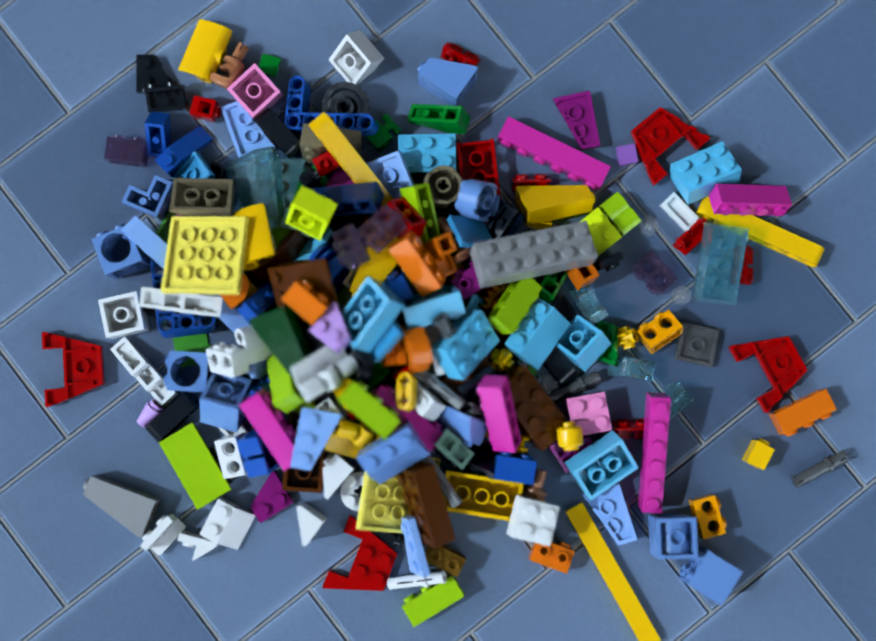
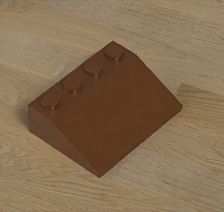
M327 258L282 262L267 268L277 308L286 305L281 298L300 277L310 281L316 291L324 293L329 298V302L335 301L338 304ZM295 312L299 324L302 327L306 323V320Z

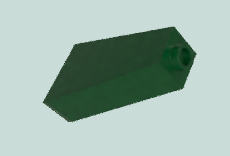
M286 304L259 314L248 321L293 381H295L290 368L310 356L312 352L303 335L294 310Z

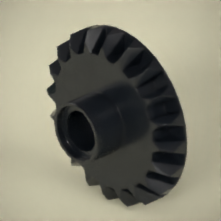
M339 82L332 85L326 91L322 100V112L368 114L370 109L369 100L361 87L351 82ZM346 102L350 105L349 111L345 109ZM353 121L347 124V128L351 127Z

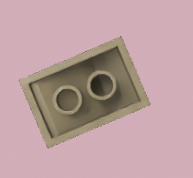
M303 123L300 139L302 157L306 159V162L314 164L312 159L328 150L310 129L309 125ZM338 128L357 152L362 151L361 131Z
M174 178L170 212L182 216H232L236 195L233 179Z

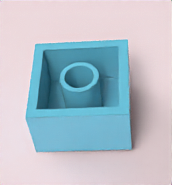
M577 314L570 322L571 325L556 347L563 356L586 372L612 343L601 330Z

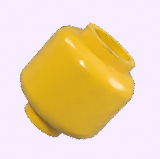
M575 421L563 422V426L557 428L558 445L564 451L578 450L579 446L583 445L584 442L582 427L575 425Z

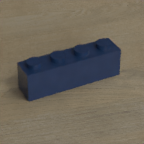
M378 182L310 188L317 194L330 198L338 204L333 216L379 213L385 196Z

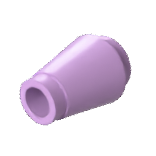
M156 399L147 401L136 420L137 423L146 428L163 412L164 407L160 406Z

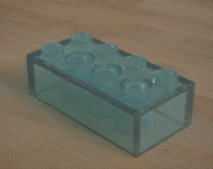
M704 222L692 295L693 299L736 306L749 228Z

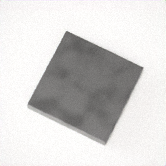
M681 322L683 334L678 336L674 360L712 368L720 330Z

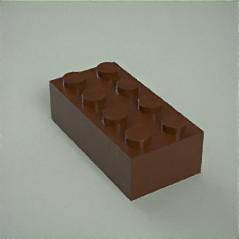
M516 364L504 376H508L519 430L529 438V442L534 448L544 451L557 439V428L563 426V422L568 420L528 368Z
M290 411L288 424L293 426L297 435L299 425L297 421L300 419L301 414ZM325 448L322 449L311 470L293 467L285 470L283 473L282 490L322 493L324 491L323 468L326 465L323 462L327 458Z
M419 461L397 475V479L403 488V500L408 505V515L415 517L422 544L436 549L456 540L435 465Z

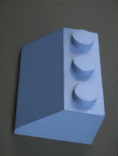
M446 405L447 407L435 421L443 427V430L448 429L456 437L462 438L461 443L472 447V444L480 446L488 429L485 422Z
M407 421L394 429L385 440L381 437L359 450L356 459L369 477L382 484L431 453L411 422Z

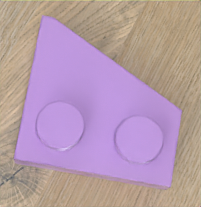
M333 301L308 331L339 355L350 342L351 336L346 329V323L340 313L339 305Z

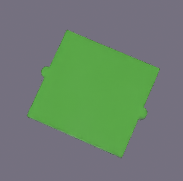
M207 334L173 338L175 351L206 353V349L211 347L208 344ZM190 357L181 364L180 368L198 364L195 362V359Z

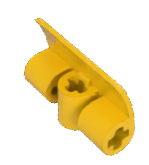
M199 19L178 70L195 75L199 80L212 84L211 74L213 72L216 73L218 66L224 63L223 59L227 55L226 48L233 31L223 25Z
M265 204L251 205L232 213L233 217L249 218L243 270H253L259 266L258 259L275 255Z
M340 418L324 448L326 451L356 459L359 450L381 438V436L364 422L357 424Z

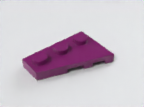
M590 90L553 98L555 105L580 149L583 151L600 147Z

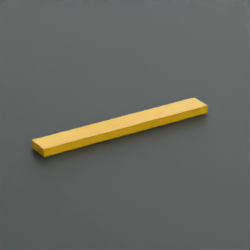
M580 502L566 510L565 513L638 641H660L659 635L584 504Z

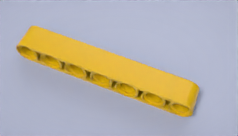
M325 112L321 113L308 124L310 129L354 184L378 182L385 195L378 213L383 217L388 201L394 200V198Z
M709 196L702 199L696 212L701 218L703 217L716 225L811 267L818 266L825 250L816 243L753 215L714 214Z

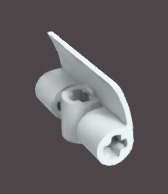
M251 325L235 330L237 343L240 346H245L249 365L264 361L273 355Z
M326 345L290 369L300 393L306 401L310 402L325 391L328 392L339 387L342 384V380L359 370V366L351 355L346 354L345 349L338 355Z

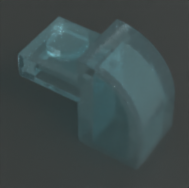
M590 285L579 291L576 288L569 291L581 316L589 321V323L600 322L603 318L609 316L607 310L598 302L595 292Z
M618 357V367L609 364L607 375L653 382L655 362L630 357Z

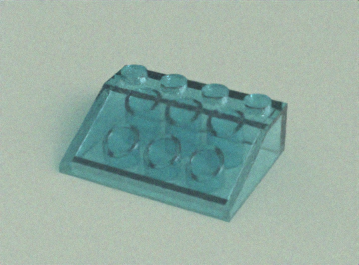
M270 146L256 149L226 164L227 179H233L236 193L234 212L251 205L263 203L266 207L270 229L282 227L281 221L285 213L281 155L275 148Z

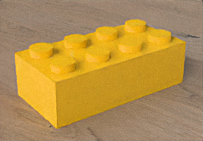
M446 469L445 477L461 498L462 503L457 507H452L444 494L443 497L447 511L510 521L515 496H522L524 484L494 478L490 479L486 475Z

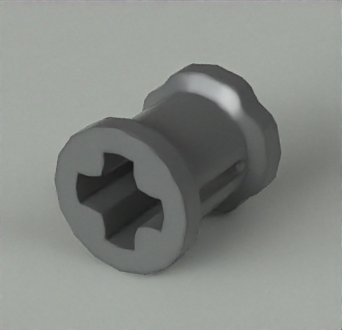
M442 312L433 318L432 323L438 327L442 339L451 338L456 334L457 328L451 324L448 313Z

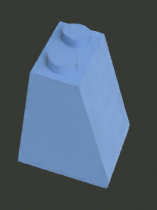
M428 58L417 69L418 82L421 87L446 104L458 106L477 80L478 67Z

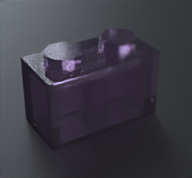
M122 135L107 137L104 159L112 164L147 167L149 157L147 142L141 137H133V139H126Z

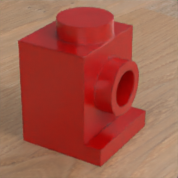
M194 95L189 114L193 119L215 123V119L220 117L221 107H219L216 100ZM206 109H210L209 114L205 113Z

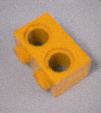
M668 309L665 312L658 313L651 322L643 323L638 328L637 334L639 340L652 355L683 334V326ZM670 323L672 326L665 328L662 324ZM650 333L656 335V337L652 339L647 338L646 336Z
M706 494L688 499L692 515L696 517L697 533L700 538L704 540L726 533L725 528L727 524L724 516L720 514L721 503L718 497L714 494ZM708 501L710 507L707 511H703L702 505ZM714 520L715 527L709 530L708 523Z

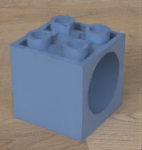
M126 224L117 225L115 230L110 232H100L96 235L97 237L91 239L105 275L114 279H120L151 266L149 256L121 231ZM125 239L130 242V254L121 262L115 261L113 249L118 242Z
M169 351V355H166L165 365L168 366V371L164 377V386H166V390L203 392L213 373L209 370L207 353ZM190 357L195 359V362L200 366V376L191 386L187 385L180 376L181 364Z
M213 372L200 397V422L238 433L245 418V414L239 404L248 398L252 390V379L241 376L233 378Z
M689 514L648 515L649 547L652 556L657 559L698 558L696 517Z
M698 545V558H690L687 565L684 564L679 572V579L720 606H723L743 572L711 551Z

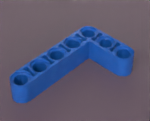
M295 75L289 80L285 112V125L296 134H302L303 123L309 124L321 114L309 113L311 85L299 75ZM326 113L338 128L361 131V136H372L379 130L378 122L369 114ZM299 120L298 124L294 126V123ZM353 121L351 127L347 128V124ZM371 121V125L365 128L366 123Z
M150 257L153 288L161 289L163 275L156 273L164 269ZM155 309L158 330L164 338L207 334L213 332L216 328V318L214 316L188 313L175 314V311ZM205 319L212 321L209 325L202 324ZM184 322L192 323L190 327L182 326ZM165 324L172 325L169 330L162 329Z

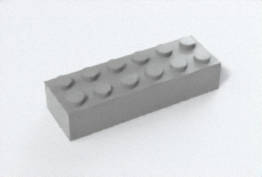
M587 221L477 242L473 244L470 250L480 289L590 266L598 257Z

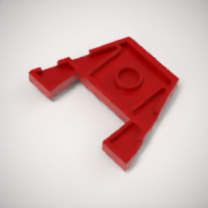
M659 107L630 132L653 186L668 174L656 161V158L681 137L684 136L696 151L711 139L708 135L697 131L695 127L680 121V118L662 107Z
M42 332V349L63 348L64 388L44 390L45 407H52L105 384L103 346Z
M789 336L728 347L735 362H739L754 354L773 389L756 397L763 413H768L774 404L807 371Z
M349 515L343 532L362 539L349 576L347 577L329 570L322 588L384 591L397 552L371 531L356 529L357 520L354 516Z

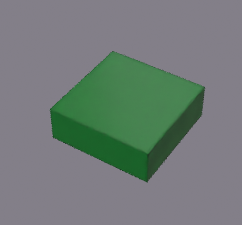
M263 53L259 68L267 76L276 78L282 60L281 58Z

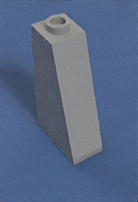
M98 475L87 478L83 489H85L83 495L137 537L143 538L149 531L161 499Z

